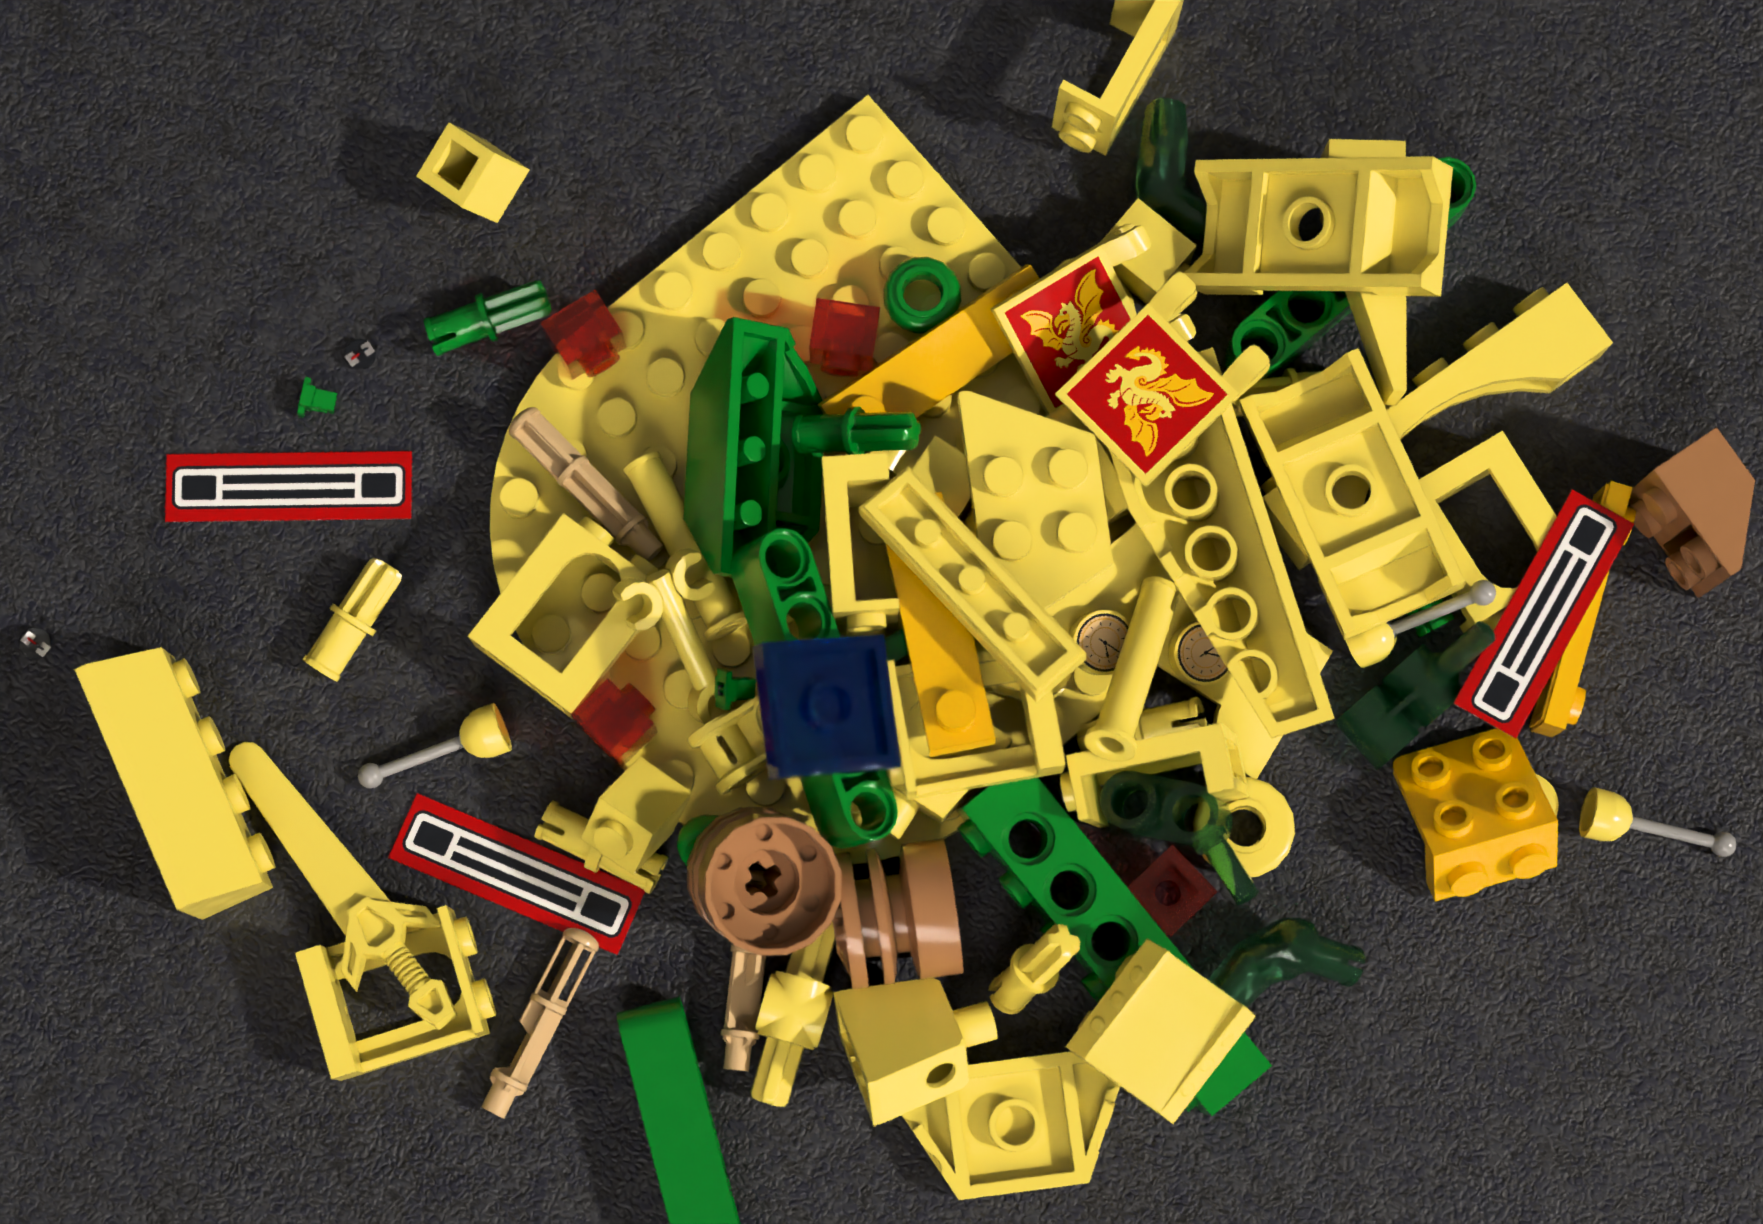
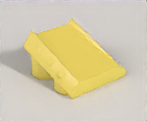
M1146 939L1136 954L1125 958L1115 973L1114 983L1096 1007L1086 1014L1079 1024L1077 1032L1065 1047L1174 1124L1256 1016L1243 1004L1237 1002L1177 959L1168 950Z

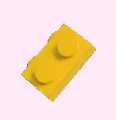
M1496 728L1405 754L1394 760V777L1425 843L1426 883L1435 902L1454 896H1470L1485 887L1516 878H1532L1547 869L1557 867L1558 819L1518 738L1515 739Z

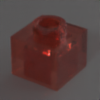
M593 290L541 322L547 341L572 380L584 373L590 378L605 372L620 359L618 352L626 348L622 330L596 290Z
M817 298L809 344L810 363L821 364L820 370L822 372L839 377H856L859 370L868 371L874 365L879 333L880 307Z
M607 678L571 714L575 723L620 768L658 733L655 724L648 718L656 710L655 707L629 682L620 690Z
M1173 844L1127 887L1168 938L1217 893V890ZM1169 882L1177 888L1179 896L1174 905L1165 906L1158 902L1155 890L1159 883Z

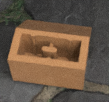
M1717 427L1651 471L1632 488L1629 499V507L1636 511L1634 525L1647 538L1654 537L1668 556L1665 559V564L1670 575L1683 589L1689 590L1691 588L1698 599L1741 570L1755 479Z

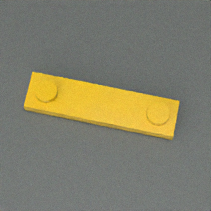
M1024 265L957 310L944 321L929 329L817 404L823 414H845L849 407H861L865 413L910 411L917 418L1013 353L990 308L1040 278L1031 265Z
M1610 481L1594 494L1592 499L1594 502L1634 523L1636 511L1631 507H1627L1633 487ZM1629 533V535H1628V537H1627V539L1625 540V542H1624L1623 545L1626 544V542H1627V540H1628V538H1629V536H1630V533ZM1609 571L1535 704L1529 726L1531 727V732L1553 738L1566 730L1567 724L1575 725L1580 717L1586 697V689L1577 686Z
M941 491V492H936L935 494H936V495L942 500V502L944 503V501H943V496H942V491ZM885 543L896 598H899V613L930 757L994 745L995 734L973 635Z

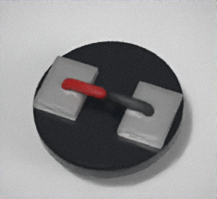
M356 339L347 345L344 357L351 368L364 370L374 363L376 351L369 341Z
M29 628L20 636L19 649L27 658L40 659L51 648V638L41 628Z

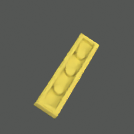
M909 466L859 506L860 516L1035 702H1038L1086 660V652Z

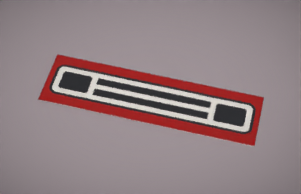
M412 451L166 455L165 522L412 519Z
M1572 489L1453 704L1516 739L1632 530L1634 523Z
M418 793L388 857L564 932L567 928L584 930L597 940L600 948L618 955L645 893L644 889L600 870L595 873L585 868L584 863Z

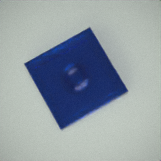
M884 635L762 642L752 646L769 780L887 771L901 767Z

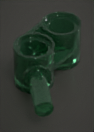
M1478 621L1442 653H1432L1423 643L1382 680L1383 684L1380 687L1377 685L1339 717L1334 722L1335 725L1376 770L1380 769L1419 734V728L1423 726L1425 729L1454 703L1463 687L1458 681L1459 672L1495 641L1494 631L1486 623Z
M1121 771L1112 775L1104 783L1100 792V808L1105 818L1111 824L1134 837H1151L1180 843L1194 848L1198 855L1205 854L1237 905H1242L1258 895L1259 890L1227 841L1232 829L1230 809L1224 801L1210 795L1206 787L1197 783L1136 771ZM1146 790L1148 805L1145 811L1139 817L1125 819L1123 804L1126 798L1132 792ZM1199 802H1208L1210 818L1207 824L1201 830L1187 832L1184 826V817L1187 810Z

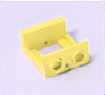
M1115 0L1110 25L1130 34L1134 39L1100 99L1065 80L1062 81L1058 90L1052 128L1059 131L1058 135L1062 141L1084 153H1090L1094 149L1105 156L1107 155L1176 31L1184 0Z
M1503 431L1419 479L1465 579L1464 589L1451 594L1453 598L1469 592L1475 582L1487 579L1479 571L1439 507V503L1490 474L1533 541L1537 552L1557 518ZM1493 584L1496 589V597L1492 603L1485 606L1474 603L1461 608L1460 610L1467 619L1460 626L1464 635L1482 625L1487 635L1492 633L1518 587L1501 588Z
M888 452L822 457L832 613L839 634H847V642L869 643L881 641L886 638L885 631L897 630L899 598L855 601L849 507L861 506L889 482Z
M563 513L468 637L476 648L575 722H578L592 703L589 697L639 632L628 627L626 619L641 611L644 603L643 596L637 594L625 601L617 599L615 605L562 673L511 635L562 569L575 558L583 555H594L617 572L622 581L636 578L646 582V578L652 573L659 571V569L635 554L630 562L610 548L615 538L590 518L584 516L578 524Z
M988 651L977 652L984 688L1016 682ZM894 660L885 661V680L873 682L880 721L892 719L897 744L885 746L891 786L904 784L907 800L1063 773L1066 763L1052 690L1038 702H1035L1020 686L1030 741L1029 745L949 759H929L918 754L908 742L905 721L910 710L918 703L911 665L895 666Z
M1222 723L1136 740L1137 749L1134 757L1129 761H1110L1095 755L1090 750L1066 755L1069 772L1060 774L1061 791L1067 811H1077L1078 820L1098 828L1109 826L1101 785L1196 765H1203L1207 790L1210 795L1223 802L1250 797L1237 734Z
M445 905L437 908L438 913L433 914L442 927L407 928L405 948H408L409 953H412L413 957L436 952L448 956L453 961L461 988L460 998L454 1005L457 1017L440 1030L423 1020L357 1041L339 981L345 978L341 973L345 942L327 948L318 945L295 952L331 1079L343 1081L490 1034L486 1019L496 1016V1010L486 979L474 980L468 956L478 954V950L467 916L456 919L454 910ZM367 959L363 972L386 966L387 964L382 960Z

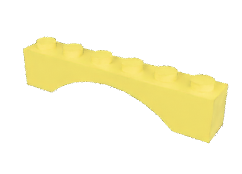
M1568 283L1550 295L1544 287H1541L1513 308V311L1518 316L1516 319L1500 330L1494 322L1480 329L1463 343L1468 353L1451 365L1443 357L1438 359L1414 377L1413 382L1418 388L1402 398L1397 405H1385L1400 440H1402L1419 424L1451 406L1481 396L1518 391L1551 393L1599 359L1613 342ZM1349 475L1342 477L1335 483L1332 495L1340 506L1347 509H1356L1364 505L1370 487L1364 479ZM1271 477L1261 485L1262 490L1266 494L1262 498L1276 540L1298 570H1301L1311 562L1274 479Z

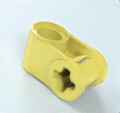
M770 688L737 709L728 711L709 721L687 738L691 748H700L719 779L716 789L720 795H725L748 783L764 772L772 763L791 752L785 734H776L767 727V715L770 709L775 706ZM725 740L737 759L736 764L731 763L721 746L722 741Z

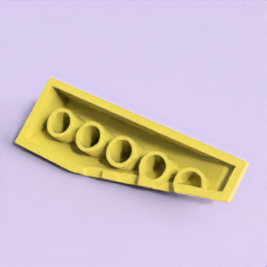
M1214 348L1198 352L1222 376ZM1232 404L1147 487L1110 451L1129 512L1271 739L1335 719Z

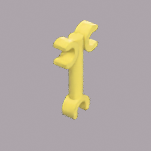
M689 548L673 553L667 561L665 569L649 575L646 578V582L636 578L625 579L619 582L612 592L616 598L622 601L628 600L637 594L643 596L644 603L641 611L626 619L628 627L636 631L647 630L653 627L662 616L693 684L688 696V709L697 721L705 725L713 720L707 705L710 697L714 695L715 676L717 675L682 597L692 601L702 600L710 596L716 588L712 581L705 578L699 579L690 585L685 583L684 575L686 569L702 559L700 552ZM742 700L731 702L732 709L742 706Z

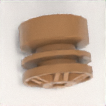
M739 807L716 817L697 837L687 861V890L697 913L717 933L725 937L734 946L760 956L788 955L812 944L831 925L841 901V869L831 845L813 827L769 807ZM755 862L764 868H769L763 873V878L767 884L760 890L747 884L752 879L748 868Z
M944 838L901 844L899 874L886 876L876 848L866 849L869 879L854 881L850 852L835 854L841 869V901L833 918L837 954L850 975L852 990L869 987L865 958L880 956L885 985L895 984L897 954L910 952L920 980L963 974L957 910Z

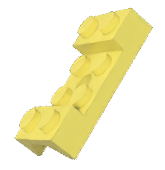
M1433 156L1196 160L1194 173L1206 200L1207 212L1203 253L1185 274L1195 283L1196 291L1208 295H1263V290L1370 291L1379 296L1441 297L1453 167ZM1320 208L1324 217L1322 230L1312 240L1303 241L1299 235V224L1302 217L1308 211Z
M1359 348L1347 352L1325 370L1276 392L1253 394L1239 400L1244 419L1262 459L1274 479L1344 640L1464 589L1465 579ZM1354 475L1367 482L1371 494L1363 506L1356 509H1347L1340 506L1334 500L1332 495L1333 487L1342 477Z

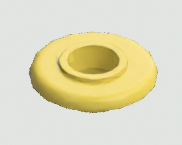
M1246 777L1250 797L1223 802L1207 792L1199 801L1193 819L1194 840L1203 858L1219 872L1236 878L1259 877L1277 868L1288 855L1295 836L1293 812L1285 797L1271 784L1252 777ZM1245 809L1252 811L1262 823L1261 838L1251 846L1242 847L1236 845L1226 834V817L1236 810Z

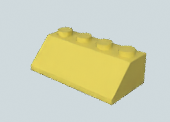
M162 647L88 663L76 668L75 671L176 909L203 920L272 889L273 886L267 871L275 868L274 859L261 833L259 832L251 836L242 813L250 809L249 801L237 776L233 774L226 777L217 754L224 752L225 746L212 718L208 716L201 719L192 696L199 694L200 688L187 660L183 658L176 661L174 656Z

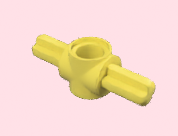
M833 922L812 944L791 953L786 972L776 971L775 974L771 973L755 1027V1030L758 1031L757 1034L766 1037L751 1088V1097L759 1102L776 1107H785L789 1102L804 1048L814 1050V1047L818 1048L834 994V991H831V986L823 984L835 943Z

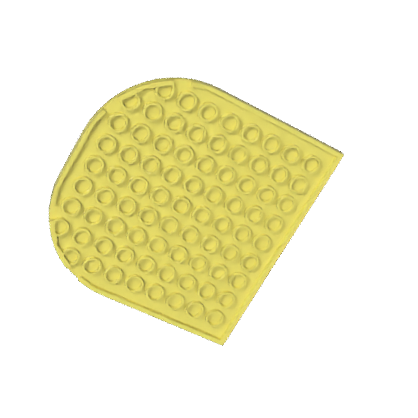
M867 95L574 335L556 352L537 375L521 400L513 419L527 408H537L582 456L584 455L589 460V463L640 514L642 513L647 518L648 529L661 541L634 486L625 475L623 469L637 458L659 451L663 457L662 461L684 500L690 393L727 319L737 317L789 328L796 343L793 348L807 366L822 400H825L922 335L904 330L890 318L884 306L883 289L888 275L899 263L913 257H931L945 263L954 271L961 286V304L959 309L1020 269L1021 266L872 98ZM916 280L905 288L904 300L913 309L928 311L936 307L941 301V292L933 282ZM1010 354L918 416L916 420L920 421L921 424L918 446L913 450L907 451L920 458L934 435L965 454L957 400L958 392L971 391L1043 417L1046 416L1015 354ZM509 427L496 463L490 500L492 559L500 594L563 513L578 524L584 516L599 524L515 438L510 436ZM846 452L823 453V457L847 455ZM822 479L820 529L808 545L812 551L831 607ZM972 506L970 507V509L968 510V512L966 513V515H965L964 518L962 519V521H961L962 523L965 521L966 517L968 516L969 512L971 511ZM849 507L855 601L896 598L884 540L860 516L859 507ZM1131 514L1108 525L1110 542L1136 522ZM616 541L610 546V548L629 562L636 554L629 546L618 545ZM665 547L650 561L659 570L665 569L670 558ZM583 555L573 559L562 569L517 627L516 632L523 645L562 673L615 605L618 598L614 596L612 590L622 581L620 575L594 555ZM723 576L741 611H743L732 577ZM682 597L716 675L717 668H724L732 671V677H751L756 679L755 697L769 689L748 623L724 637L713 641H706L703 633L707 630V627L694 602ZM900 613L897 630L885 631L886 637L903 628ZM787 614V627L791 634L798 639V626L795 620ZM662 616L653 627L639 631L589 697L592 703L580 718L619 766L626 771L641 756L690 790L692 795L678 821L683 826L690 819L701 815L721 816L739 807H769L813 827L819 833L791 752L772 763L764 772L748 783L725 795H720L716 789V785L719 782L716 774L700 748H691L687 741V738L704 724L697 721L688 709V696L693 684ZM840 634L848 659L877 643L847 642V634ZM1078 667L1071 672L1063 692L1054 700L1062 747L1081 730L1080 724L1095 720L1100 715L1113 674L1092 675ZM809 677V691L812 697L819 702V688L816 682ZM871 684L860 690L859 693L877 742L886 720L880 721L874 684ZM985 691L992 724L1013 738L1010 748L1029 745L1030 741L1022 701L996 692ZM714 695L710 697L707 707L712 719L731 711L715 707L716 699ZM751 699L742 700V705L750 701ZM773 706L767 715V727L776 734H785L776 706ZM830 739V754L834 761L840 765V750L837 744ZM725 740L722 741L721 746L731 763L736 764L737 759ZM983 787L974 788L942 824L918 810L900 840L886 835L882 839L850 848L840 849L831 846L834 854L850 852L852 867L867 865L866 849L876 848L881 861L899 857L901 844L945 839L958 832L957 827L964 822L956 810ZM852 802L851 816L855 824L861 827V812L857 805Z

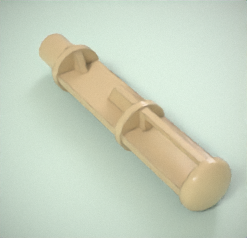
M527 408L513 419L509 427L510 436L515 438L557 480V483L564 487L615 538L618 545L629 546L637 555L643 557L648 562L661 552L664 544L648 529L647 518L642 513L640 514L589 463V460L584 455L582 456L537 408Z
M749 870L752 879L747 884L752 885L758 890L762 889L767 884L763 878L765 871ZM732 944L730 951L733 953L724 1029H721L720 1035L723 1036V1040L726 1043L723 1069L749 1072L751 1049L760 1036L757 1034L755 1027L761 1005L766 956L769 955L760 956Z
M567 928L564 930L563 936L519 1020L527 1033L510 1067L494 1068L490 1074L492 1086L481 1106L485 1110L505 1118L515 1097L523 1095L526 1091L527 1085L562 1017L565 1015L566 1009L595 952L599 949L597 940L591 934L578 928ZM565 940L573 944L548 992L541 990V987ZM583 949H585L590 954L566 1001H563L558 997Z

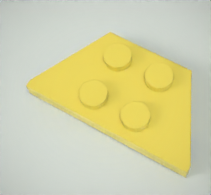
M971 391L958 392L957 400L976 537L1046 610L1063 599L1066 594L1081 584L1087 583L1113 564L1096 435Z
M1071 1051L968 1065L969 1082L964 1088L902 1115L958 1200L1089 1183L1105 1131L1108 1128L1116 1104L1115 1100L1120 1086Z

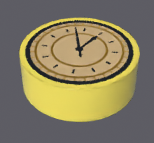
M1110 610L1091 611L1080 616L1069 631V635L1086 652V660L1078 668L1092 675L1113 674L1130 625L1129 621L1119 613Z
M1198 621L1189 622L1174 633L1169 643L1168 659L1172 670L1181 680L1192 685H1212L1222 681L1229 675L1228 668Z

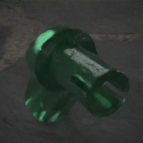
M1157 98L1146 106L1143 117L1136 167V197L1158 215H1162L1172 224H1175L1203 247L1207 203L1185 185L1187 179L1183 177L1186 172L1188 150L1185 103L1179 100Z
M1286 917L1270 923L1237 943L1208 981L1248 1008L1270 985L1291 980L1306 971L1336 981L1340 985L1351 987L1359 980L1363 970L1347 964L1349 960L1365 964V954L1362 948L1353 945L1349 946L1319 935L1315 924L1309 919Z

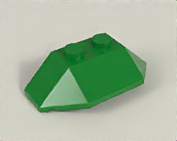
M737 317L726 320L690 393L683 519L712 573L732 577L731 563L736 551L741 546L775 529L787 528L796 531L809 543L820 529L823 453L800 455L794 448L792 441V426L797 415L805 413L810 415L823 414L817 405L823 400L807 366L793 348L796 345L789 328ZM766 552V564L769 570L777 576V564L774 558Z

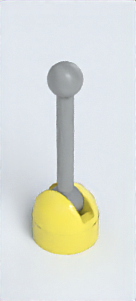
M1479 580L1471 586L1469 592L1397 621L1383 623L1347 639L1346 643L1357 664L1361 668H1366L1388 657L1395 646L1397 634L1474 603L1481 606L1489 605L1496 597V589L1491 582Z
M491 703L470 712L460 727L458 737L380 766L375 763H367L359 769L358 780L366 788H376L382 783L384 777L462 748L476 757H496L512 750L509 733L495 703Z
M1592 787L1587 793L1581 810L1579 821L1580 835L1601 842L1614 841L1629 829H1634L1709 847L1714 854L1720 857L1730 856L1734 853L1737 846L1734 836L1725 831L1710 835L1634 817L1631 806L1623 796L1596 787Z

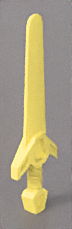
M243 742L236 745L230 752L228 760L232 772L237 776L247 794L346 936L341 973L354 990L358 991L366 960H382L386 962L390 970L402 982L401 984L405 987L406 991L409 992L408 1007L415 1014L438 1030L457 1017L447 986L442 980L428 978V974L424 973L425 970L413 958L412 953H409L408 948H405L407 928L442 927L426 906L391 902L264 750L254 742Z

